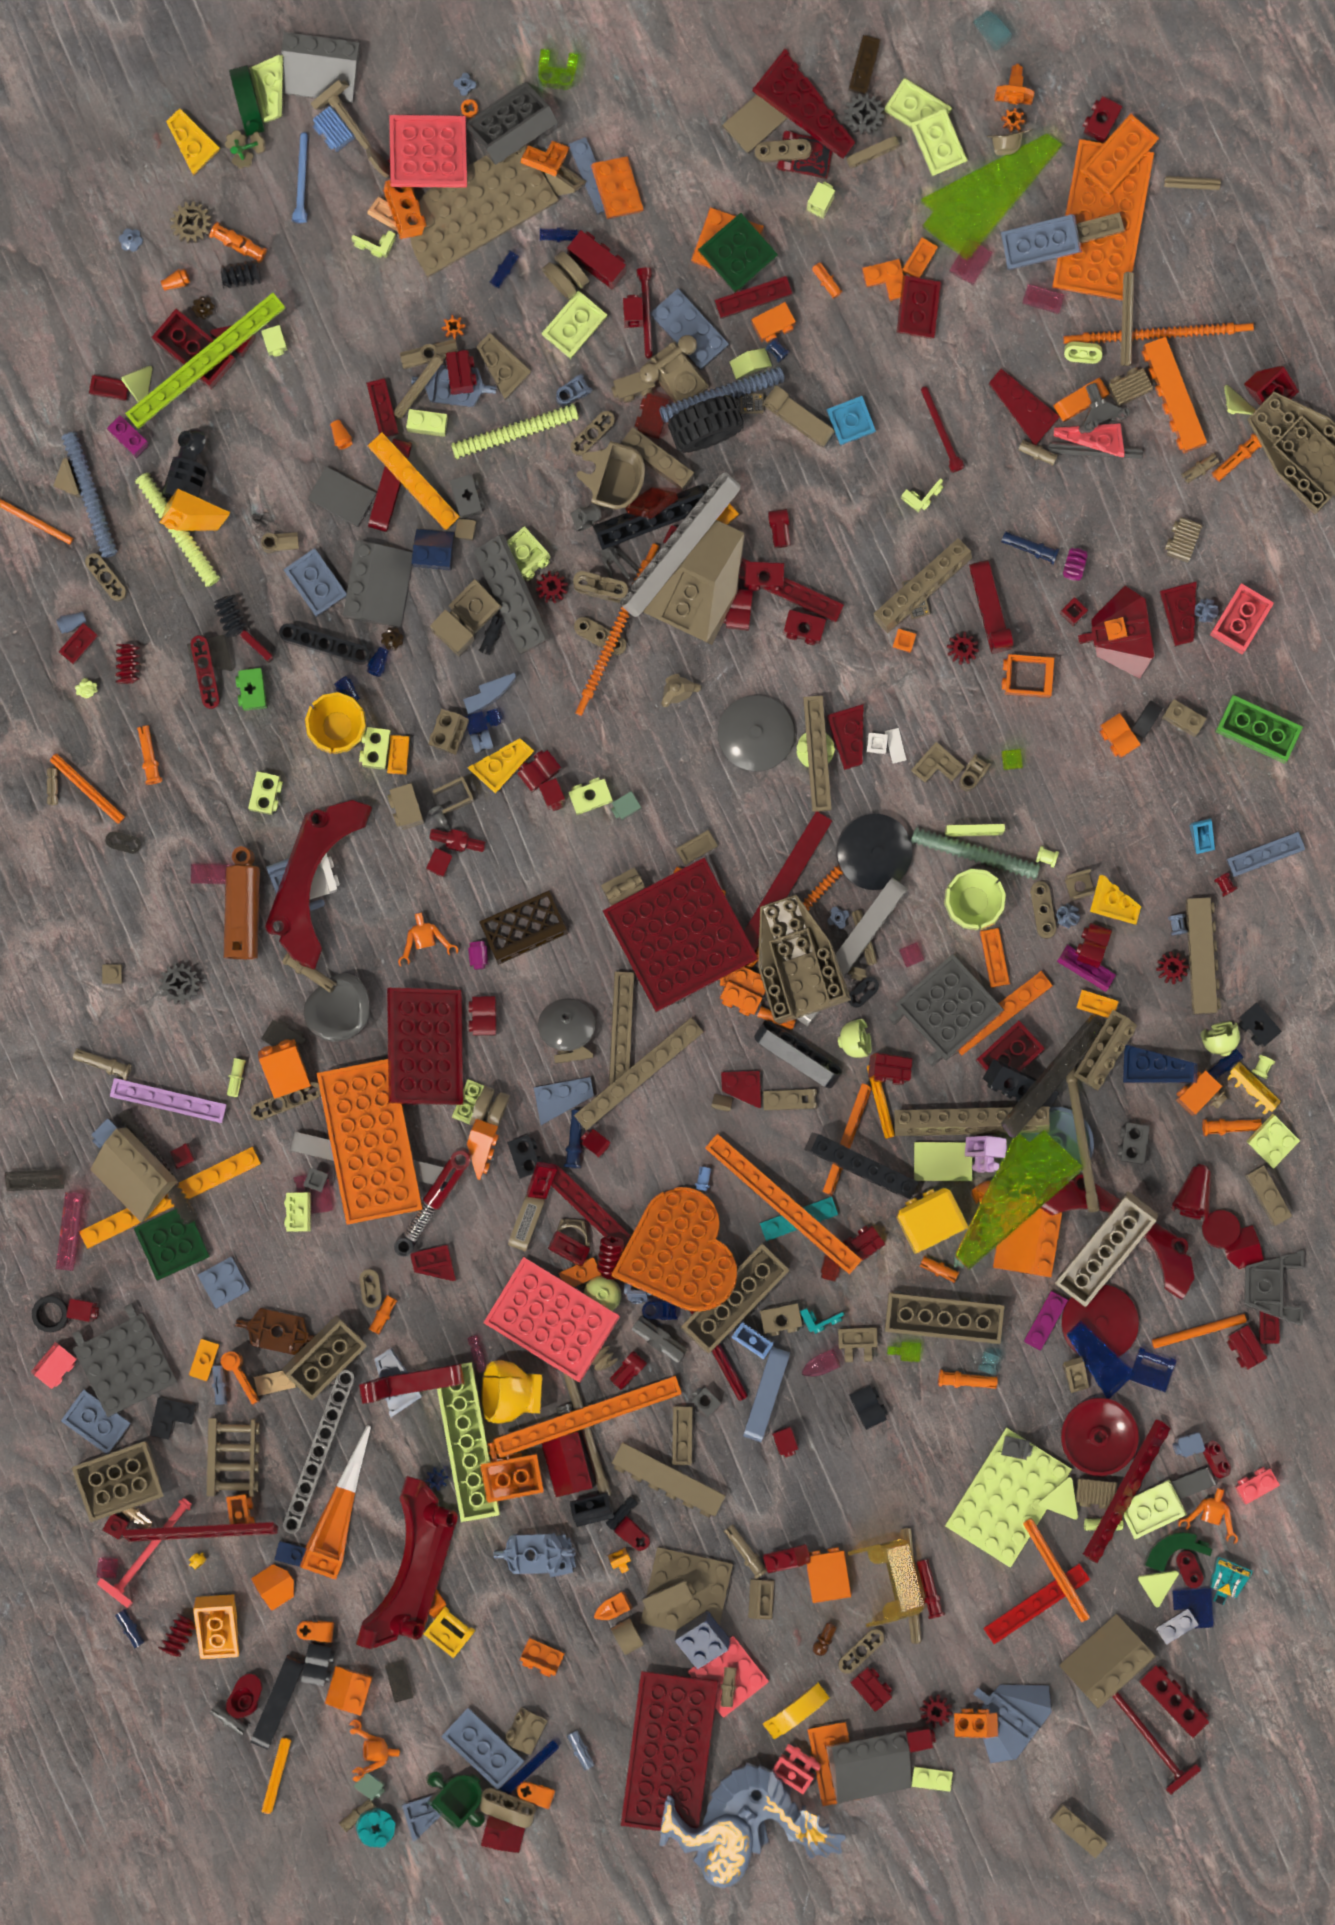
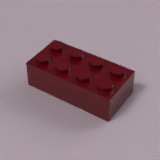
M177 309L172 312L151 337L159 347L182 366L214 341ZM229 354L199 380L212 390L236 362L234 356Z

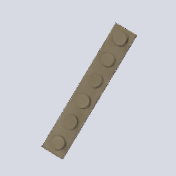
M823 696L803 697L812 812L831 811Z
M614 972L609 1085L630 1067L634 973Z

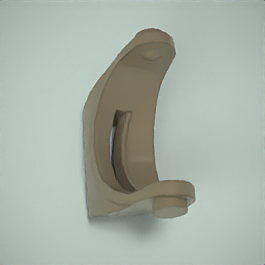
M560 1220L557 1231L561 1232L568 1227L578 1228L585 1236V1246L590 1247L585 1220Z

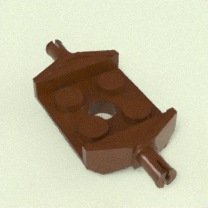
M263 1308L256 1312L251 1321L237 1318L236 1322L242 1324H235V1327L247 1328L252 1346L296 1355L302 1346L314 1337V1335L307 1333L304 1317ZM275 1326H280L283 1330V1334L280 1337H275L272 1334V1329Z

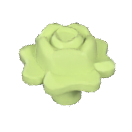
M87 678L82 679L79 683L80 685L75 686L76 694L84 698H89L98 692L96 688L97 683H92Z

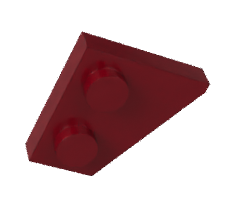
M760 1071L721 1072L722 1092L756 1108H761Z

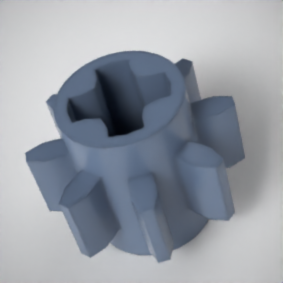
M1201 599L1200 603L1196 605L1195 616L1200 617V622H1213V619L1217 617L1219 610L1218 606L1213 605L1214 600Z
M1068 903L1066 907H1060L1056 914L1059 919L1057 923L1068 929L1076 925L1080 919V915L1077 913L1079 908Z

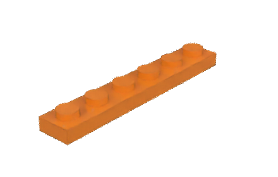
M1040 971L998 1003L1004 1011L958 1051L961 1056L1050 989L1053 985L1043 972Z

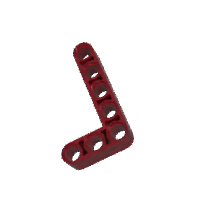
M985 560L969 564L991 654L1011 650L1013 638L1010 628L1006 629L989 561Z
M461 1364L376 1378L359 1384L362 1404H366L391 1396L464 1384L465 1382Z

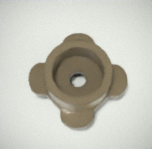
M1217 1092L1210 1099L1212 1101L1210 1106L1213 1105L1216 1109L1220 1107L1227 1099L1224 1095L1225 1092Z

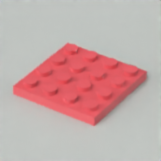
M389 115L391 187L467 188L465 116Z

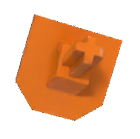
M1020 64L1012 66L1009 85L996 87L994 101L1032 105L1034 91L1022 87L1023 67Z

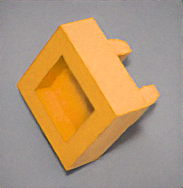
M626 1548L608 1555L613 1569L619 1567L622 1573L629 1570L626 1563L631 1560Z

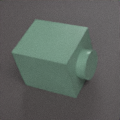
M632 791L612 802L613 808H611V811L615 818L620 817L621 821L641 810V806Z
M371 1772L364 1774L360 1781L356 1782L354 1787L373 1800L375 1797L379 1799L385 1790L382 1787L385 1783Z

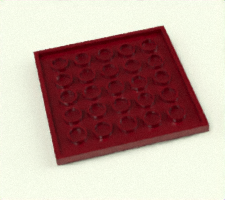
M705 857L602 910L656 1013L758 960Z

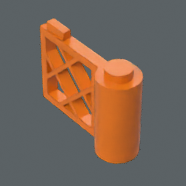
M236 1351L226 1352L221 1358L222 1367L228 1371H233L252 1405L260 1402L241 1369L243 1364L242 1355Z

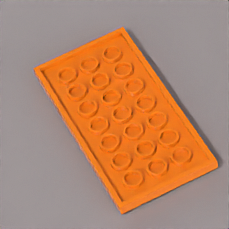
M1079 139L1065 216L1075 215L1076 224L1120 212L1125 231L1081 243V253L1057 258L1052 288L1123 301L1124 272H1133L1154 152H1147L1115 190L1108 195L1081 172L1084 165L1104 143Z
M388 1059L317 1073L346 1225L422 1210L402 1104H389Z

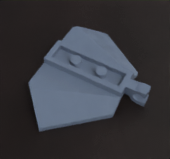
M999 1685L990 1696L979 1688L973 1693L984 1702L981 1709H989V1713H997L998 1736L983 1738L990 1763L1017 1759L1052 1713L1049 1686Z

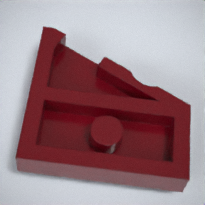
M448 1245L410 1254L415 1273L456 1281Z

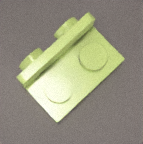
M286 1193L284 1201L286 1208L284 1220L286 1232L311 1231V1193Z

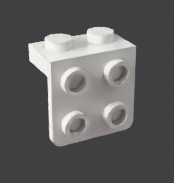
M327 854L322 858L314 874L310 899L337 892V886H340L337 875H333L331 870L334 867L331 856L327 857Z

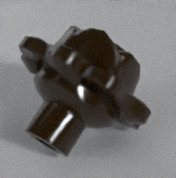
M201 296L193 301L194 306L191 309L195 312L197 318L201 316L202 319H206L207 316L213 314L212 310L215 306L211 303L210 298L205 299L204 296Z
M388 628L386 632L381 634L383 638L381 643L385 645L387 650L391 648L397 650L398 646L403 645L402 639L404 636L399 633L397 628L393 630Z

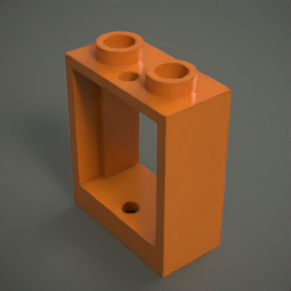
M1008 654L1007 659L1003 660V670L1006 671V678H1002L1001 689L1005 690L1004 695L1050 698L1052 696L1054 658ZM1012 662L1045 664L1043 691L1010 689Z

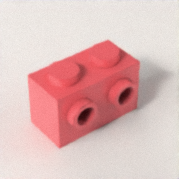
M55 1342L31 1373L52 1389L62 1382V1376L66 1371L69 1372L74 1367L76 1358Z
M1262 1467L1254 1472V1476L1250 1478L1246 1476L1237 1481L1238 1485L1234 1487L1244 1504H1248L1280 1486L1270 1468L1265 1469Z

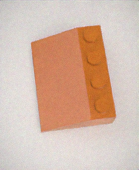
M1007 1192L1009 1205L1001 1215L993 1268L1051 1278L1062 1213L1051 1216L1037 1207L1035 1203L1039 1197Z

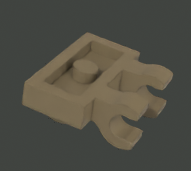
M877 1328L838 1329L839 1349H845V1362H853L852 1348H864V1362H872V1348L878 1347Z

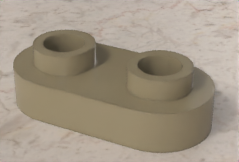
M368 1269L361 1273L359 1279L362 1301L365 1306L375 1308L382 1301L380 1281L377 1272ZM369 1275L373 1277L371 1283L366 1281V1277ZM372 1294L376 1297L374 1302L369 1301V1296Z

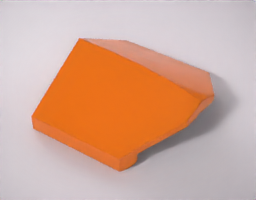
M274 1564L251 1578L260 1596L271 1611L294 1597L293 1578L287 1570Z

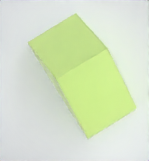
M765 348L747 351L730 361L736 380L772 366Z

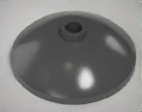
M561 999L549 1004L542 1011L538 1020V1030L542 1040L548 1046L561 1051L581 1048L591 1040L596 1028L595 1017L591 1009L586 1004L574 999Z

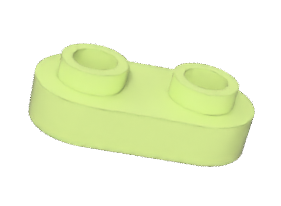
M1070 342L1065 346L1064 355L1071 362L1094 364L1102 359V348L1095 343Z

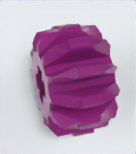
M1071 548L1069 550L1063 571L1065 578L1073 581H1080L1082 579L1088 557L1087 551L1079 548Z

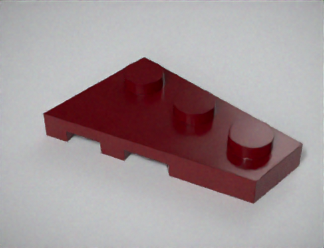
M1197 581L1159 592L1174 647L1194 641Z
M864 704L827 715L844 770L863 764Z

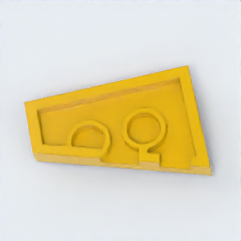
M179 108L166 122L194 176L220 148Z
M519 738L467 768L496 794L518 768L534 753V750Z
M1099 875L1090 912L1136 925L1141 906L1127 894L1120 891L1119 887L1112 884L1106 876Z

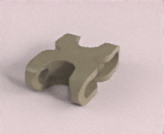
M585 571L577 572L573 578L575 591L587 596L599 597L606 601L620 603V600L625 598L628 593L626 583L616 579L601 577ZM582 580L588 582L586 585L579 584ZM617 589L621 590L622 593L616 594L614 591Z

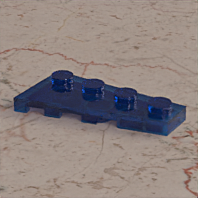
M1081 1320L1067 1333V1337L1082 1357L1086 1367L1092 1373L1107 1399H1110L1135 1375V1371Z

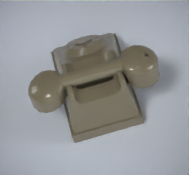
M684 335L679 339L678 345L676 342H671L666 348L653 356L640 370L642 382L653 384L657 381L672 402L675 403L678 400L682 401L684 398L687 400L690 396L692 398L694 395L699 396V393L706 391L709 385L686 356L696 351L697 342L695 338L690 335Z

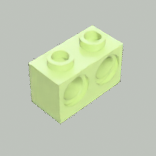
M367 727V732H364L362 737V743H365L364 751H360L359 762H362L363 767L386 770L390 730ZM374 734L381 736V741L377 744L371 742V737ZM371 753L379 755L378 760L374 763L368 760Z
M257 771L248 809L272 815L273 811H277L279 800H276L277 792L281 793L283 782L280 781L281 778ZM266 780L274 782L271 789L264 788L263 784ZM263 798L269 799V805L266 808L259 806V802Z

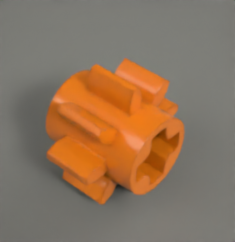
M1016 108L1012 112L1006 110L1007 117L1002 116L1001 118L1002 121H1005L1003 129L1007 127L1010 129V133L1014 129L1019 132V124L1024 125L1025 123L1024 120H1021L1023 112L1019 114L1016 112ZM1012 117L1015 118V123H1014V124L1011 123V118H1012Z
M451 315L450 320L444 319L446 326L442 327V331H447L446 338L453 336L456 340V336H463L461 329L466 327L464 324L460 325L461 317L454 319L453 315ZM450 325H457V330L453 329L450 331Z

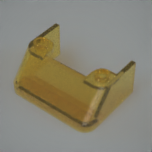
M899 1538L848 1551V1555L867 1551L870 1561L874 1564L886 1563L895 1601L888 1602L883 1607L882 1613L884 1618L867 1623L866 1628L915 1616L924 1610L925 1603L911 1546L906 1539Z

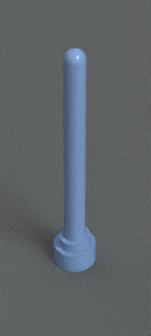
M305 132L300 134L296 209L292 213V221L296 223L307 222L304 197L308 135Z

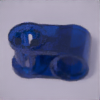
M667 1301L646 1302L641 1308L642 1315L647 1319L678 1320L676 1305ZM647 1305L655 1307L654 1315L648 1316L645 1313Z

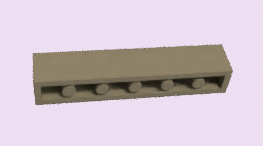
M1210 898L1187 899L1185 902L1192 1014H1216L1221 1004L1220 998H1217L1216 990H1219V979H1215V971H1218V960L1214 959V952H1217V942L1213 940L1216 925L1215 921H1212L1211 915L1215 912L1214 902H1211Z
M623 1442L612 1461V1464L615 1465L614 1469L624 1474L626 1470L632 1474L631 1478L639 1482L642 1479L649 1482L648 1487L656 1491L659 1489L666 1491L665 1495L673 1500H676L677 1497L684 1500L683 1505L691 1509L694 1506L701 1509L699 1513L708 1518L711 1515L716 1516L725 1498L724 1494Z

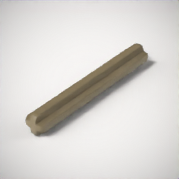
M439 355L433 357L393 413L396 417L401 419L443 363L442 357Z

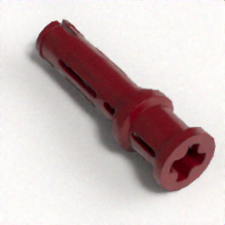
M929 1559L918 1561L916 1563L926 1597L924 1598V1603L927 1604L929 1611L928 1619L944 1616L945 1612L942 1611L940 1604L941 1596L937 1595Z

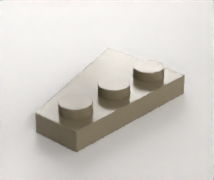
M490 333L478 344L477 349L506 400L531 374V371Z

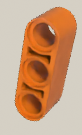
M1100 377L1087 384L1096 383L1102 399L1110 394ZM1087 385L1053 405L1063 422L1086 410L1092 404L1086 390Z

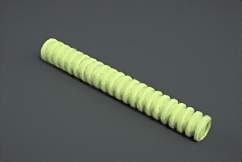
M571 404L570 407L566 405L563 409L560 407L559 410L554 409V412L548 411V414L542 413V416L537 415L536 418L531 417L530 420L527 418L524 422L521 420L518 424L514 422V425L508 424V427L503 426L502 429L497 428L496 431L493 429L490 433L487 431L484 435L481 433L480 436L475 435V438L469 437V440L463 439L462 442L459 440L456 444L453 442L451 446L455 458L459 459L460 456L465 457L466 454L469 456L472 452L475 454L478 450L481 452L484 448L487 450V447L493 448V445L499 446V443L505 444L506 441L509 443L510 440L513 439L515 441L518 437L521 439V436L527 437V434L533 435V432L539 433V430L544 431L545 428L548 430L550 427L555 428V425L561 426V423L567 424V421L578 420L579 416L574 404Z
M144 473L136 479L135 483L139 484V489H142V493L146 494L145 498L149 499L148 502L152 504V508L156 509L155 512L157 514L159 513L158 517L162 518L168 503L166 502L167 498L163 497L160 488L156 487L157 484L153 482V478H150V473ZM169 529L168 532L172 533L175 542L179 543L178 546L182 548L181 551L186 553L185 557H188V561L192 562L191 566L196 568L195 571L199 573V577H202L201 580L205 582V586L210 587L218 582L220 576L216 575L217 572L215 570H212L213 566H210V562L206 561L207 557L203 556V551H200V547L196 546L197 543L193 541L194 538L189 536L190 532Z

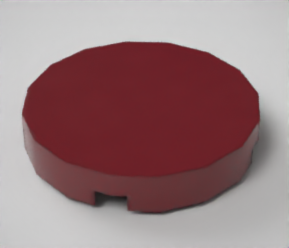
M1216 1210L1209 1214L1207 1220L1204 1219L1202 1235L1212 1247L1218 1249L1228 1248L1239 1238L1240 1223L1231 1212Z

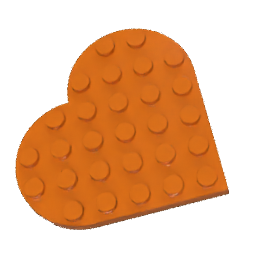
M677 1187L658 1194L645 1209L612 1273V1277L685 1310L707 1311L721 1305L728 1299L735 1288L737 1267L730 1250L717 1240L720 1222L713 1202L698 1190L686 1187Z

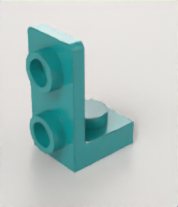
M806 1308L800 1311L809 1332L814 1331L815 1334L825 1330L824 1325L830 1322L832 1325L842 1321L841 1317L844 1316V1313L841 1312L815 1325L814 1321L817 1319L812 1310L808 1312Z

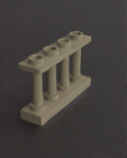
M208 1418L207 1496H216V1492L220 1490L249 1491V1497H254L255 1493H258L259 1484L258 1481H255V1473H259V1462H256V1454H259V1442H256V1434L260 1433V1423H256V1419H251V1425L221 1424V1422H218V1418ZM221 1432H251L250 1444H221V1442H217V1437ZM221 1451L250 1452V1463H220V1461H217V1453ZM220 1471H250V1483L220 1482V1480H217V1473H220Z

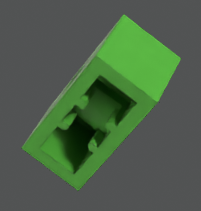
M256 668L238 671L239 676H235L236 686L237 688L240 687L241 695H238L239 706H242L244 711L267 708L263 670ZM249 685H252L253 688H256L252 691V694H249V692L246 691L247 689H249Z

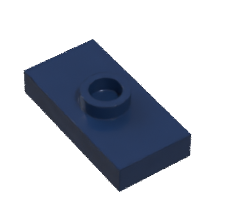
M279 1541L274 1560L300 1567L307 1548Z

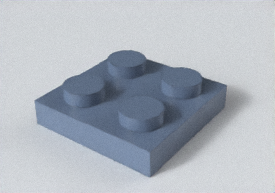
M232 1256L198 1275L216 1309L250 1291Z

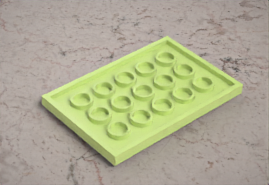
M1005 1428L945 1526L1011 1568L1030 1537L1023 1523L1028 1519H1033L1036 1526L1038 1525L1047 1510L1038 1505L1039 1501L1060 1485L1068 1477L1072 1469L1030 1443L1033 1446L1031 1457H1027V1460L1001 1455L1004 1436L1024 1439L1010 1429Z

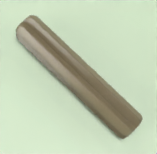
M1166 176L1164 186L1170 188L1219 190L1221 181L1220 179Z
M861 910L852 912L855 926L863 918ZM870 941L863 951L869 966L877 963Z

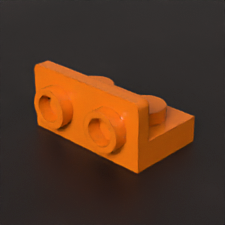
M529 1637L520 1661H523V1666L533 1669V1667L541 1669L539 1673L550 1677L551 1674L555 1676L565 1653Z

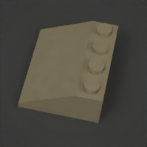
M128 1128L115 1129L103 1144L90 1169L141 1223L145 1221L178 1181Z
M147 1441L71 1467L90 1523L164 1497Z
M1116 1614L1059 1666L1095 1707L1099 1709L1152 1662L1156 1656Z

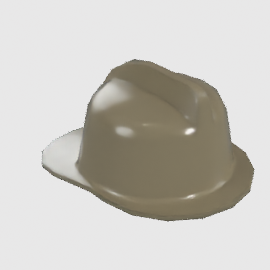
M1032 129L1006 135H989L987 137H992L995 154L1009 155L1015 153L1020 148L1022 134L1032 131Z

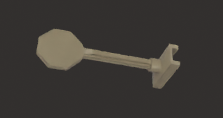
M337 80L312 101L311 105L317 110H322L328 104L333 109H336L356 139L366 149L368 159L375 169L385 178H390V166L370 146L369 141L338 97L349 87L348 83L345 80L342 82Z

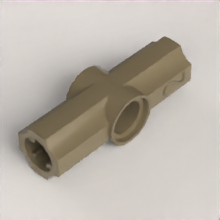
M455 339L436 344H426L420 348L401 352L400 357L403 369L429 364L433 357L426 358L424 356L427 350H432L435 353L434 356L439 355L446 359L447 352H458Z

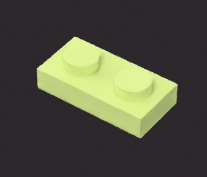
M914 1766L911 1786L950 1792L953 1772Z

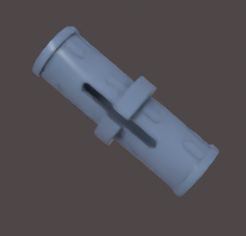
M222 1365L212 1366L214 1377L212 1388H214L215 1405L228 1404L226 1396L228 1384L225 1381V1369Z
M578 1730L568 1734L567 1738L574 1749L573 1753L575 1756L577 1755L583 1770L585 1771L593 1767L595 1764Z

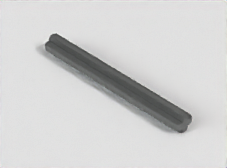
M1050 442L1048 446V451L1052 453L1119 457L1076 443ZM1124 447V457L1120 458L1141 459L1143 449Z

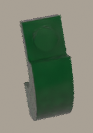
M248 66L229 70L246 136L253 135L255 132H265Z
M1176 1532L1159 1539L1150 1548L1143 1565L1164 1572L1169 1557L1177 1550L1191 1549L1211 1556L1213 1549L1209 1548V1543L1201 1540L1195 1543L1196 1534Z

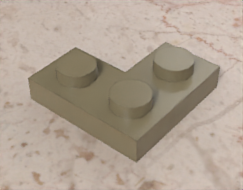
M935 742L911 769V772L926 783L938 769L952 782L965 767L940 744Z

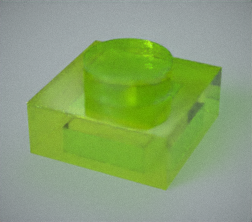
M1021 749L1001 751L1003 771L1023 768Z

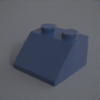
M416 529L412 566L451 571L454 532Z

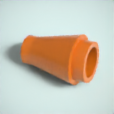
M178 269L161 280L164 291L185 287L190 283L189 275L185 269Z
M341 420L333 421L330 426L335 446L339 450L350 447L353 444L352 436L343 426Z

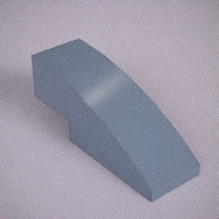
M515 673L479 685L481 693L463 699L468 715L470 716L485 709L499 699L516 680Z

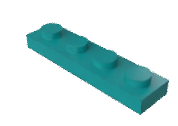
M832 1197L802 1207L818 1222L838 1215ZM782 1215L759 1223L766 1241L798 1230Z

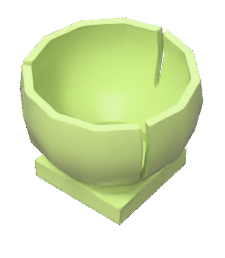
M970 868L956 874L946 886L948 889H945L944 905L950 919L962 928L971 930H982L995 924L1005 910L1006 893L1001 881L996 883L999 879L987 870Z

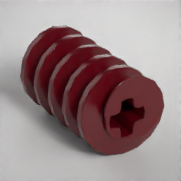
M116 644V646L121 647L116 650V653L121 655L116 658V661L121 663L116 665V669L121 670L116 673V676L121 679L116 680L115 683L134 684L135 681L140 680L139 677L134 676V674L140 672V670L134 668V666L140 665V662L135 661V658L140 657L139 654L135 653L140 647L133 644Z
M603 1237L600 1240L597 1271L601 1273L603 1278L616 1279L612 1277V1273L623 1253L625 1242L620 1237Z
M177 1613L180 1620L173 1619L176 1627L169 1626L172 1634L166 1633L165 1635L169 1640H162L161 1642L165 1647L158 1648L171 1656L181 1657L182 1654L179 1650H185L186 1648L182 1643L189 1642L186 1636L193 1635L190 1629H196V1625L189 1618Z

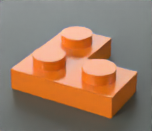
M555 141L551 142L546 152L528 146L520 163L556 177L569 153L570 147Z
M899 259L862 268L866 287L885 283L889 301L901 298L903 272Z

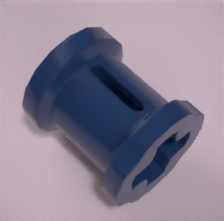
M775 338L767 345L765 350L769 351L776 358L777 363H780L790 351L786 350L778 342V338Z

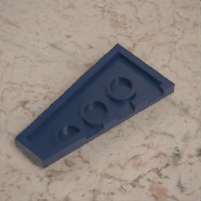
M1126 1045L1124 1049L1123 1083H1197V1064Z

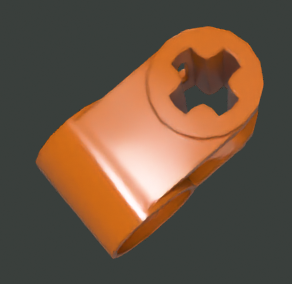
M302 1621L297 1627V1635L304 1640L333 1642L334 1622ZM304 1625L311 1629V1632H308L307 1635H303V1632L300 1631Z
M527 1781L521 1782L517 1787V1793L521 1799L550 1809L555 1794L554 1789ZM529 1786L531 1793H527L524 1796L521 1788Z

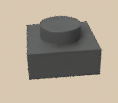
M310 1168L303 1186L322 1192L329 1174Z

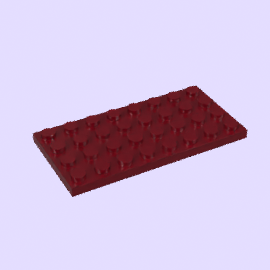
M641 1670L621 1826L661 1831L665 1802L668 1795L674 1798L675 1810L683 1821L691 1828H699L718 1681Z

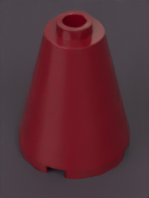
M1198 1164L1192 1167L1171 1205V1209L1174 1212L1178 1209L1182 1216L1201 1220V1216L1205 1220L1208 1219L1211 1171L1208 1170L1207 1166Z

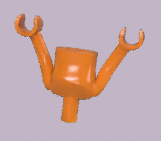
M422 912L416 913L417 925L408 931L403 956L399 957L398 964L401 966L400 961L405 958L409 965L410 960L408 957L413 939L416 949L436 945L434 934L447 948L449 955L451 947L456 948V953H458V948L456 945L450 944L434 924L424 923Z
M1217 1488L1214 1498L1203 1499L1187 1518L1181 1517L1178 1519L1177 1524L1179 1527L1181 1522L1186 1521V1529H1189L1190 1522L1202 1511L1201 1520L1215 1525H1220L1224 1515L1227 1528L1226 1541H1228L1230 1536H1235L1233 1543L1236 1544L1238 1542V1537L1233 1532L1229 1506L1221 1501L1224 1489Z
M353 1720L349 1724L350 1726H355V1728L350 1730L351 1734L357 1733L367 1739L363 1744L364 1760L375 1761V1763L363 1769L356 1767L352 1771L359 1775L353 1777L355 1782L360 1781L364 1774L385 1765L388 1756L399 1757V1749L388 1748L383 1738L373 1736L361 1730L362 1725L360 1721Z

